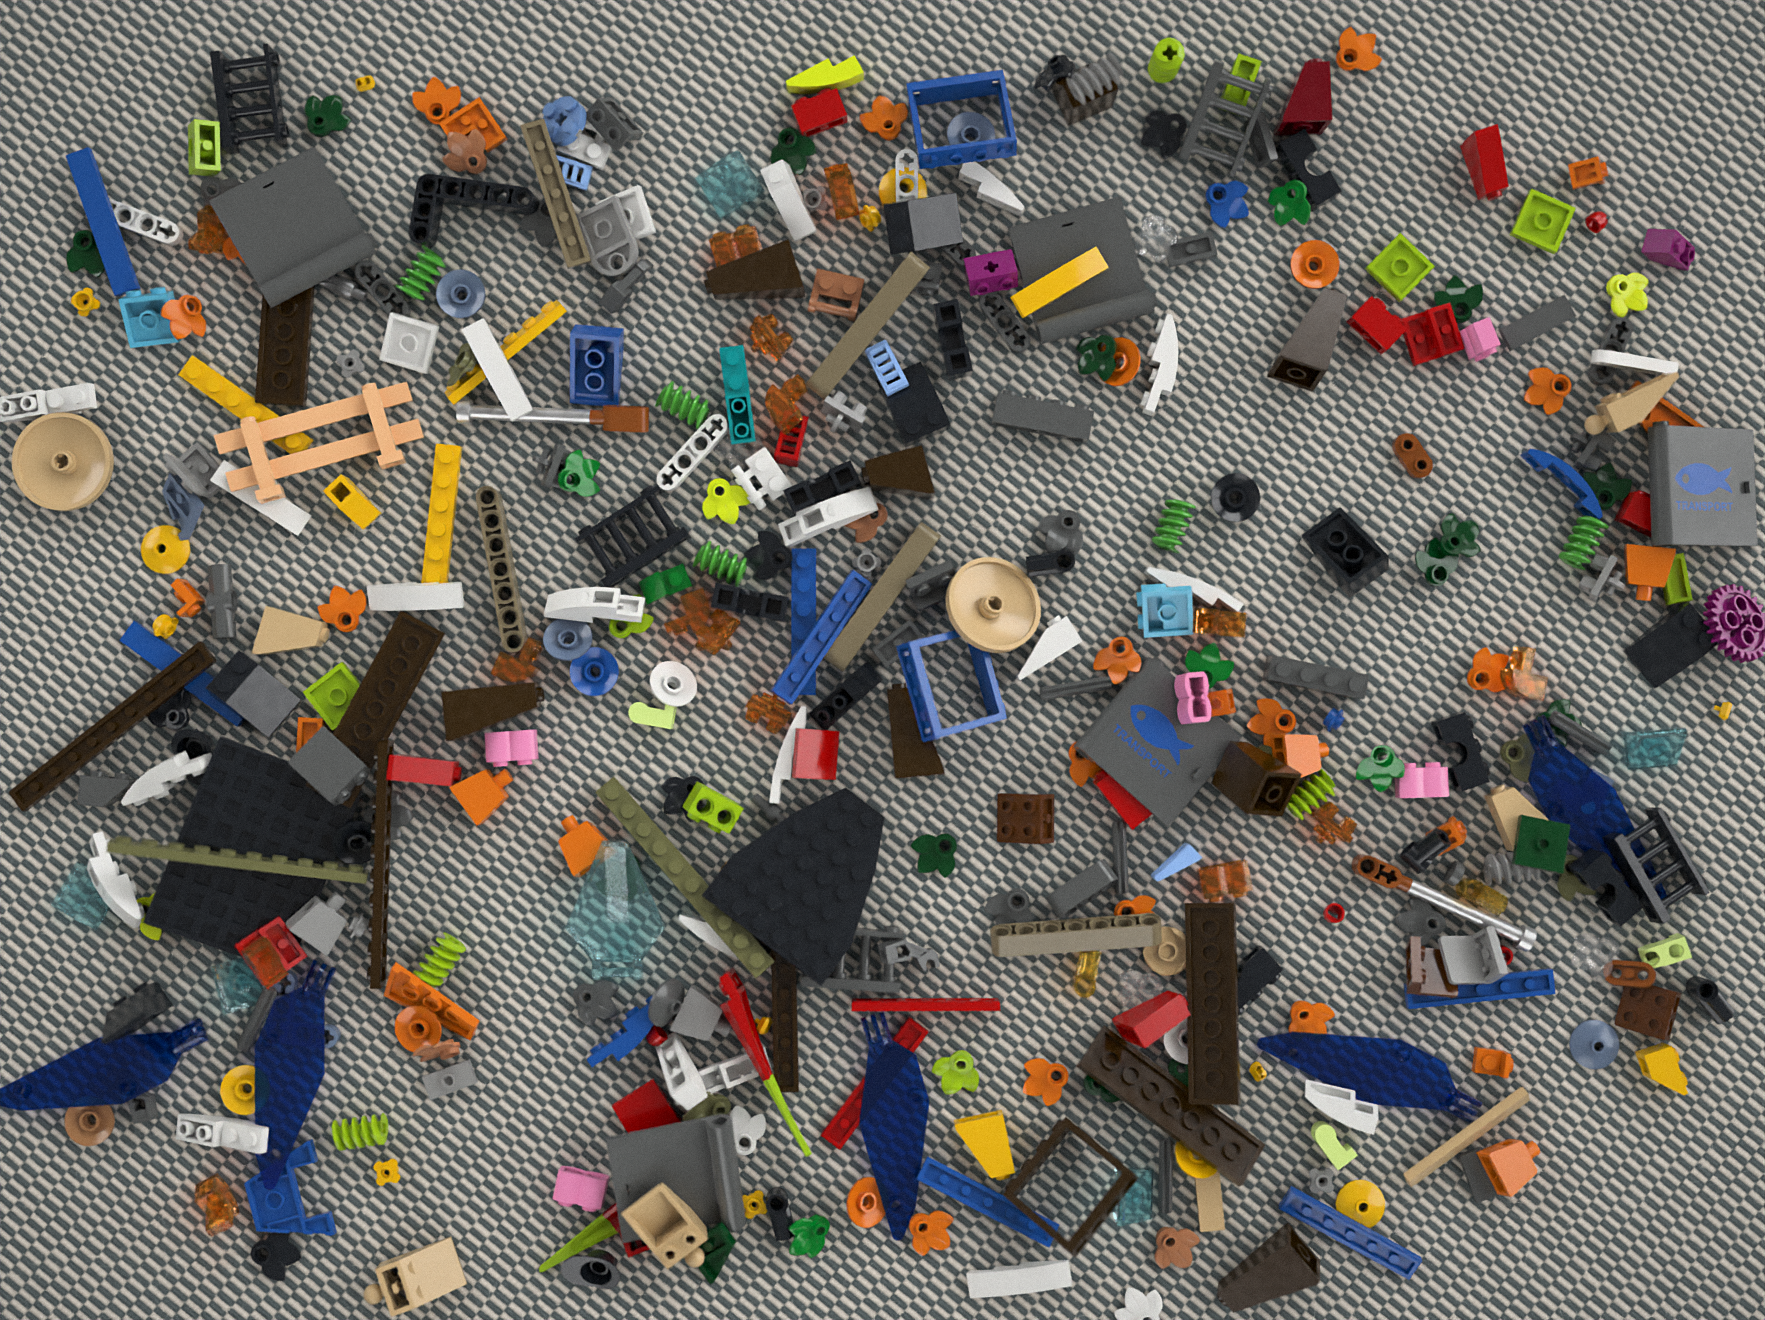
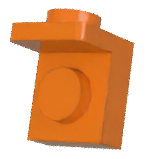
M1598 156L1568 164L1573 190L1597 183L1600 185L1605 184L1604 177L1608 176L1606 162L1601 163Z
M177 578L171 584L175 590L174 595L182 603L186 602V604L176 613L179 617H193L201 611L202 608L200 606L206 601L186 579Z
M1232 688L1208 692L1207 698L1211 705V717L1236 712Z
M1454 816L1450 817L1448 822L1436 827L1442 829L1451 841L1450 847L1438 856L1465 843L1467 829L1461 820L1457 821Z
M1474 1048L1472 1071L1474 1073L1509 1078V1073L1513 1071L1514 1066L1510 1053L1490 1048Z

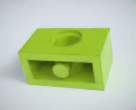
M194 119L188 125L190 175L214 177L221 171L220 122Z

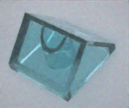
M1686 728L1623 732L1628 770L1677 766L1687 734Z
M242 957L211 966L223 1015L256 1005L263 988L267 984L261 985Z
M1115 1168V1180H1114V1182H1115V1181L1118 1179V1177L1122 1174V1173H1121L1120 1171H1118L1116 1168ZM1129 1168L1139 1179L1113 1211V1217L1118 1226L1152 1219L1154 1169Z

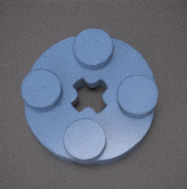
M565 96L558 98L553 103H547L543 108V118L551 141L555 145L567 146L578 138L575 135L579 129L583 131L587 119L586 110L573 97Z

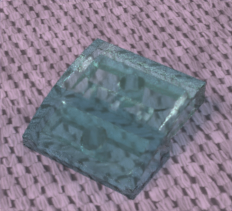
M739 150L716 162L695 178L721 219L727 218L742 205H748L765 191Z
M76 861L51 903L52 906L95 930L98 929L110 909L97 892L88 873L87 866Z

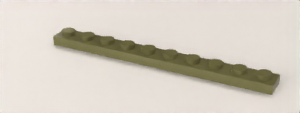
M615 777L611 778L595 792L755 979L775 963L746 929L702 897V894L709 885Z
M116 836L115 839L107 842L106 849L107 853L361 884L367 883L369 870H364V866L350 864L348 868L338 867L339 863L324 861L322 865L314 864L312 859L298 858V861L287 860V856L272 855V858L262 857V854L258 852H247L246 855L236 854V850L221 849L220 852L210 851V847L196 845L194 849L185 848L183 843L169 842L168 845H160L157 840L142 839V842L131 841L132 838L128 836Z

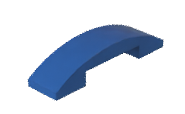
M1529 449L1520 454L1537 472L1548 468L1577 495L1579 499L1573 506L1579 512L1586 516L1601 519L1603 516L1601 507L1594 492L1584 478L1570 465L1549 453L1536 449Z

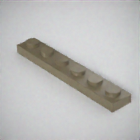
M543 118L522 124L520 127L567 268L570 269L590 263L591 259L545 120Z

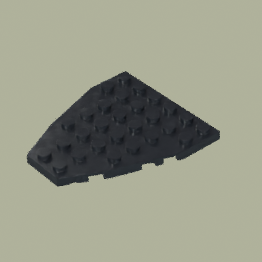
M845 787L796 811L733 854L704 891L702 897L819 986H822L852 945L875 874L885 817Z

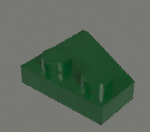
M723 1222L708 1229V1240L698 1246L705 1255L704 1262L698 1268L710 1285L717 1279L737 1242Z

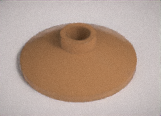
M86 1096L76 1100L69 1106L65 1114L64 1125L68 1136L74 1142L83 1146H95L104 1142L111 1135L115 1125V1116L111 1106L105 1100L95 1096ZM91 1115L95 1116L96 1123L90 1121Z

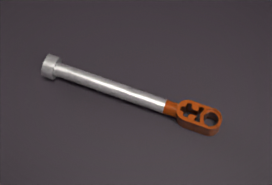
M460 399L457 402L456 417L458 424H472L473 419L511 421L503 406L473 405V401L467 399ZM603 405V410L532 407L534 411L515 420L521 422L602 425V430L649 432V407Z
M1359 854L1352 860L1351 866L1355 874L1381 886L1402 890L1483 928L1495 926L1497 934L1512 940L1513 946L1524 952H1528L1536 940L1537 931L1524 924L1520 927L1514 926L1401 874L1397 867L1375 857ZM1367 859L1370 862V869L1363 873L1360 865L1362 861ZM1380 870L1389 873L1392 878L1388 880L1377 873Z

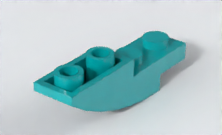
M744 345L719 348L731 445L756 442Z

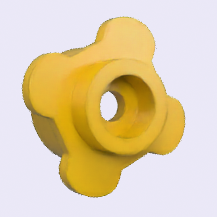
M864 205L863 210L858 212L861 224L870 232L874 231V227L881 223V215L874 206Z
M84 288L83 291H78L71 297V303L78 309V314L82 317L88 316L90 311L100 307V301L95 299L93 290L90 288Z
M165 614L158 616L152 626L154 635L156 637L162 636L164 639L169 638L176 630V625L179 622L178 618H170L169 615Z
M390 1159L383 1163L377 1161L374 1164L373 1169L377 1173L376 1183L379 1186H383L388 1182L397 1183L400 1180L397 1160Z
M756 1190L748 1196L743 1195L746 1218L752 1219L754 1215L767 1213L762 1191Z

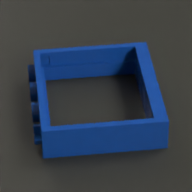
M1003 70L906 83L907 100L919 169H932L940 166L1017 156V138ZM990 95L998 96L1006 138L924 149L917 106Z
M956 630L896 646L922 742L1007 719L1005 705L1002 702L999 683L994 673L992 658L989 652L980 650L968 643L988 716L945 729L941 728L919 647L961 637Z

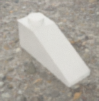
M780 160L761 169L760 171L768 190L794 241L796 242L817 232L809 210L804 204L803 196L790 165L784 160Z
M1058 615L1047 622L1049 627L1043 631L1016 676L1018 681L1082 642L1067 616L1061 619Z
M676 1032L671 1033L663 1044L655 1046L671 1097L689 1111L708 1097L703 1080Z

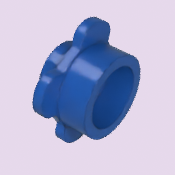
M1333 708L1325 717L1322 724L1327 726L1328 732L1333 728L1337 730L1345 720L1342 717L1344 710L1338 711Z

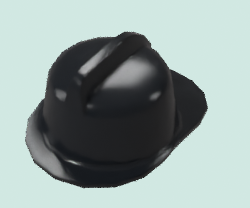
M182 729L176 732L171 740L174 755L186 751L189 759H193L208 753L213 754L214 744L212 739L205 732L198 729ZM205 772L194 777L192 773L187 774L186 779L200 785Z
M602 1249L592 1250L585 1256L570 1257L561 1266L562 1275L573 1284L611 1289L617 1286L620 1281V1272L617 1269L618 1260L612 1254Z

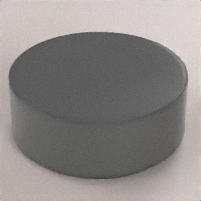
M1456 860L1452 862L1445 873L1444 882L1451 886L1457 885L1465 872V865Z

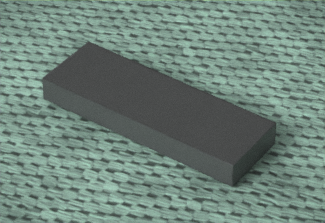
M1563 295L1498 331L1508 350L1512 351L1574 318L1576 314L1566 296Z

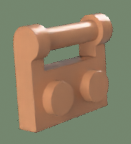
M817 269L808 312H824L846 317L849 321L855 322L865 279ZM819 296L852 304L850 308L819 302L818 299Z

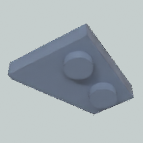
M169 473L162 493L169 506L172 520L178 519L182 530L178 533L179 539L181 541L188 540L205 505L194 492L190 494L181 485L183 480L178 474L174 476L172 473Z

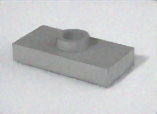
M470 1059L422 1076L430 1100L478 1082Z

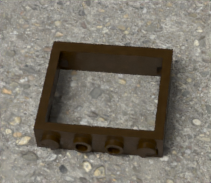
M1065 1117L1053 1126V1133L1050 1137L1040 1142L1036 1148L1037 1153L1033 1158L1023 1163L1020 1169L1021 1173L1017 1178H1013L1007 1183L1003 1196L1076 1258L1139 1178L1133 1171ZM1071 1131L1122 1174L1067 1241L1017 1196L1067 1133Z

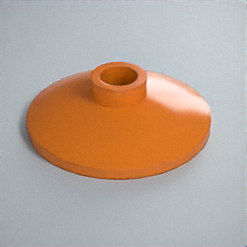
M1310 240L1302 243L1294 251L1290 267L1292 275L1298 283L1307 288L1319 289L1329 285L1336 278L1340 262L1337 252L1331 245L1321 240ZM1309 263H1315L1317 265V269L1311 270L1309 268Z
M1117 337L1113 338L1117 345L1116 352L1113 355L1116 367L1111 377L1107 381H1103L1111 386H1122L1130 382L1137 374L1141 361L1140 352L1136 344L1127 338ZM1105 344L1101 347L1102 351L1106 349ZM1124 360L1122 367H1120L1121 361Z
M421 1005L406 1007L398 1014L395 1021V1034L398 1041L411 1052L424 1045L433 1046L439 1043L441 1039L442 1028L440 1021L435 1013L427 1007ZM419 1023L422 1024L424 1030L420 1028Z
M864 1177L852 1186L847 1197L846 1207L848 1216L855 1225L870 1228L883 1219L889 1202L885 1185L877 1178Z

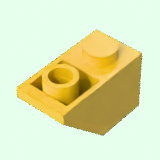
M342 474L323 490L333 503L363 530L382 514L350 478Z
M1662 1042L1635 1051L1642 1075L1682 1095L1688 1094L1686 1088L1688 1081L1685 1074L1680 1071L1678 1065L1680 1058L1674 1047Z

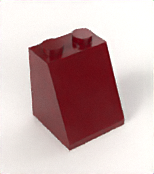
M1314 58L1304 63L1293 81L1274 128L1273 136H1292L1304 128L1308 135H1320L1325 131L1333 120L1330 61Z

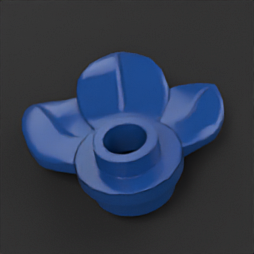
M1231 181L1225 185L1214 183L1208 187L1205 198L1211 206L1210 216L1218 226L1226 228L1230 218L1241 219L1249 215L1248 207L1241 198L1248 191V187L1240 181ZM1213 193H1220L1221 199H1215Z

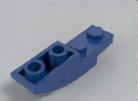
M653 995L645 1000L647 1004L639 1009L638 1006H635L625 1013L627 1018L622 1024L626 1031L623 1028L619 1029L610 1036L612 1039L605 1045L600 1042L589 1050L591 1055L586 1060L591 1067L612 1053L617 1061L621 1060L643 1040L654 1025L648 1016L649 1003Z

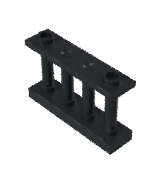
M263 44L264 56L229 60L219 50L210 52L222 148L229 154L240 153L239 145L242 142L275 137L282 147L288 146L287 138L290 137L287 123L284 122L277 67L280 66V59L277 51H274L269 44ZM266 66L267 80L238 84L230 82L229 73H232V70ZM269 90L271 102L269 104L236 108L233 105L232 97H235V94ZM272 113L274 127L239 132L236 128V121L239 118Z
M652 485L646 487L640 492V497L595 526L591 527V525L582 528L578 531L579 536L574 538L580 545L587 542L604 568L606 577L601 579L605 587L613 588L691 538L685 527L680 529L674 525L656 496L661 494L662 490L658 485L654 488ZM647 502L667 531V538L660 542L658 539H654L636 511L637 508ZM628 515L647 545L645 547L647 550L640 555L633 552L615 522ZM606 528L626 557V564L620 568L613 566L595 538V535Z
M1648 807L1644 810L1649 818L1648 821L1625 836L1623 833H1608L1602 839L1630 888L1638 894L1639 899L1637 900L1643 907L1642 909L1649 921L1664 924L1671 919L1667 912L1670 905L1690 892L1699 895H1707L1710 892L1706 887V880L1698 873L1671 826L1668 814L1662 808ZM1655 828L1662 841L1636 857L1631 849V844ZM1667 850L1674 862L1648 878L1643 870V865ZM1679 871L1686 883L1660 899L1655 891V886Z

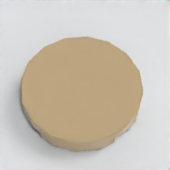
M1163 926L1161 927L1162 942L1156 946L1143 947L1142 954L1145 963L1152 971L1164 976L1176 975L1186 968V935L1174 927Z

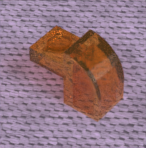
M835 164L824 168L836 220L860 215L848 164Z
M206 205L197 212L198 232L188 239V248L197 250L200 254H223V245L229 235L212 206Z
M798 374L794 378L788 379L780 390L772 384L765 397V405L771 421L784 435L803 420L800 409L794 403L808 390L804 379Z
M704 588L680 596L687 615L664 623L668 634L674 633L675 636L688 632L687 627L689 626L692 627L694 634H698L707 627L711 619L712 609Z
M1206 608L1194 609L1193 633L1218 637L1245 638L1247 613Z
M528 637L519 658L500 651L490 674L510 682L530 680L540 670V667L533 665L532 662L533 660L537 661L541 654L542 647H539L541 641Z
M1514 646V651L1510 656V669L1501 668L1500 670L1501 682L1508 693L1518 698L1544 701L1548 677L1531 673L1536 649Z
M265 936L260 937L241 950L246 962L252 967L265 988L269 989L289 975L280 961L282 958L270 940Z
M217 1173L195 1185V1203L206 1214L205 1232L210 1237H213L232 1227L233 1217L239 1215V1208L230 1187Z

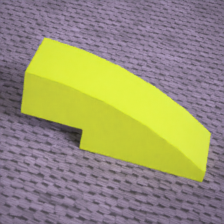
M855 55L835 66H832L828 58L785 82L789 93L817 94L826 88H831V90L837 88V90L861 82L864 80V72Z

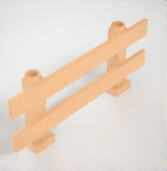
M403 382L382 389H378L376 383L365 384L361 387L363 394L259 423L256 422L254 416L246 417L240 420L241 428L214 435L220 455L246 447L250 455L251 466L225 473L230 491L234 492L259 485L260 489L255 491L257 501L264 504L286 497L283 487L280 484L276 485L275 480L379 450L382 455L377 456L382 470L405 464L404 454L401 450H397L396 446L424 438L419 419L389 426L384 409L413 401L408 383ZM369 413L374 428L372 432L272 460L268 459L264 442Z

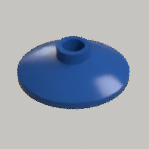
M590 647L582 657L571 662V681L575 688L585 695H603L609 692L618 680V663L615 657L603 648ZM594 667H598L600 670V674L596 677L591 673Z

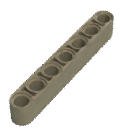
M911 251L805 385L825 400L928 272L930 266Z
M483 486L477 490L476 503L501 641L506 651L521 653L528 646V637L501 493L495 488ZM488 492H493V502L490 504H485V494ZM492 516H497L499 519L498 525L490 528L488 525L489 519ZM496 540H502L503 548L499 552H494L492 548ZM505 563L507 565V573L504 576H499L497 574V567ZM509 587L512 591L511 598L504 601L501 597V592L504 588ZM513 611L516 614V620L513 624L508 625L505 620L506 614ZM517 635L521 640L518 648L513 649L510 646V639Z
M923 522L918 525L824 656L826 661L844 672L907 585L905 580L913 577L941 537L940 534Z
M1144 913L998 924L990 929L992 953L995 956L1013 957L1156 946L1162 942V930L1159 915Z

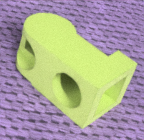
M636 702L630 706L628 715L633 722L638 724L673 729L677 707L665 704V709L652 708L644 702Z
M1679 933L1638 948L1641 961L1650 964L1653 968L1677 963L1692 958L1685 936Z
M1318 1121L1312 1125V1138L1337 1170H1340L1358 1156L1348 1143L1343 1146L1336 1138L1335 1129L1327 1122Z

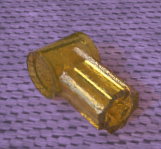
M1463 877L1455 887L1458 896L1471 901L1496 916H1500L1508 905V897L1486 886L1480 880ZM1472 883L1474 885V891L1471 895H1469L1467 893V888Z
M1102 951L1079 952L1075 976L1072 980V989L1078 996L1087 998L1094 994ZM1082 979H1087L1090 983V987L1086 992H1080L1077 988L1078 982Z

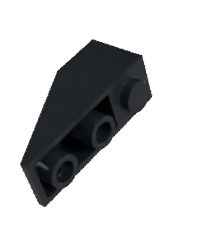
M868 662L864 663L818 704L809 715L823 730L829 729L883 680L882 677Z
M1260 945L1255 947L1240 961L1237 970L1238 1016L1244 1011L1243 1006L1250 1000L1251 1002L1255 1001L1263 993L1261 990L1267 984L1272 985L1280 978L1281 975L1279 973L1283 970Z

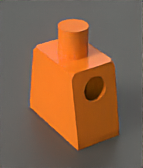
M1634 544L1624 545L1625 582L1628 585H1637L1635 600L1651 601L1653 587H1665L1676 549Z
M1270 734L1273 757L1299 771L1302 774L1300 778L1321 769V758L1329 755L1328 745L1324 742L1319 743L1317 735Z
M485 769L451 786L449 789L476 826L482 825L508 799L509 795L504 787L514 779L507 769H503L495 776L490 769Z
M574 815L565 818L561 822L567 834L561 837L558 842L574 877L580 878L618 852L592 822L585 821L579 825Z
M1507 1139L1476 1152L1498 1195L1514 1196L1537 1174L1538 1169L1532 1159L1540 1154V1149L1533 1141L1524 1144L1522 1140Z

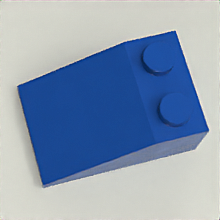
M575 324L570 332V403L595 406L619 405L624 352V328Z

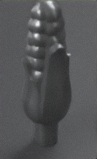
M333 275L318 283L345 299L356 298L364 302L368 296L367 292L358 289L356 283L341 276Z

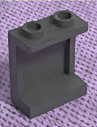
M324 726L287 762L335 806L338 803L342 804L351 795L350 791L356 785H361L365 782L371 770Z

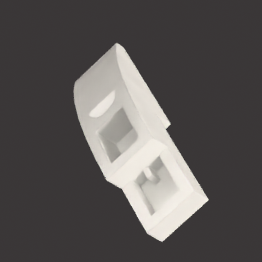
M1168 313L1164 320L1159 319L1155 329V333L1158 334L1156 343L1151 342L1147 352V356L1151 357L1148 364L1156 366L1157 369L1153 368L1148 382L1152 383L1149 392H1144L1140 405L1144 406L1142 413L1150 416L1155 412L1160 394L1170 395L1176 378L1178 338L1173 316Z
M84 383L47 391L34 390L0 397V422L36 420L44 415L57 412L81 414V411L97 408L94 384Z
M866 487L827 499L796 512V516L778 525L785 545L792 547L831 528L838 529L879 509L871 487Z
M585 587L568 589L548 595L544 617L593 623L594 617L641 623L645 607V597L621 595L620 588Z
M184 751L170 757L143 774L126 792L121 801L122 805L125 806L133 803L134 806H138L149 801V797L154 796L155 799L167 796L170 794L169 789L176 786V782L187 778V774L192 773L194 777L204 773L212 754L208 753L189 759L187 752Z
M103 832L94 833L90 840V847L94 858H90L87 865L90 878L97 892L109 908L124 922L133 928H137L141 923L142 917H144V909L142 904L136 901V885L134 881L129 880L127 873L119 875L117 862H112L111 853L106 852L109 839L105 840Z
M178 1114L176 1139L210 1147L225 1146L261 1154L267 1151L269 1127L256 1125L254 1121L237 1118Z

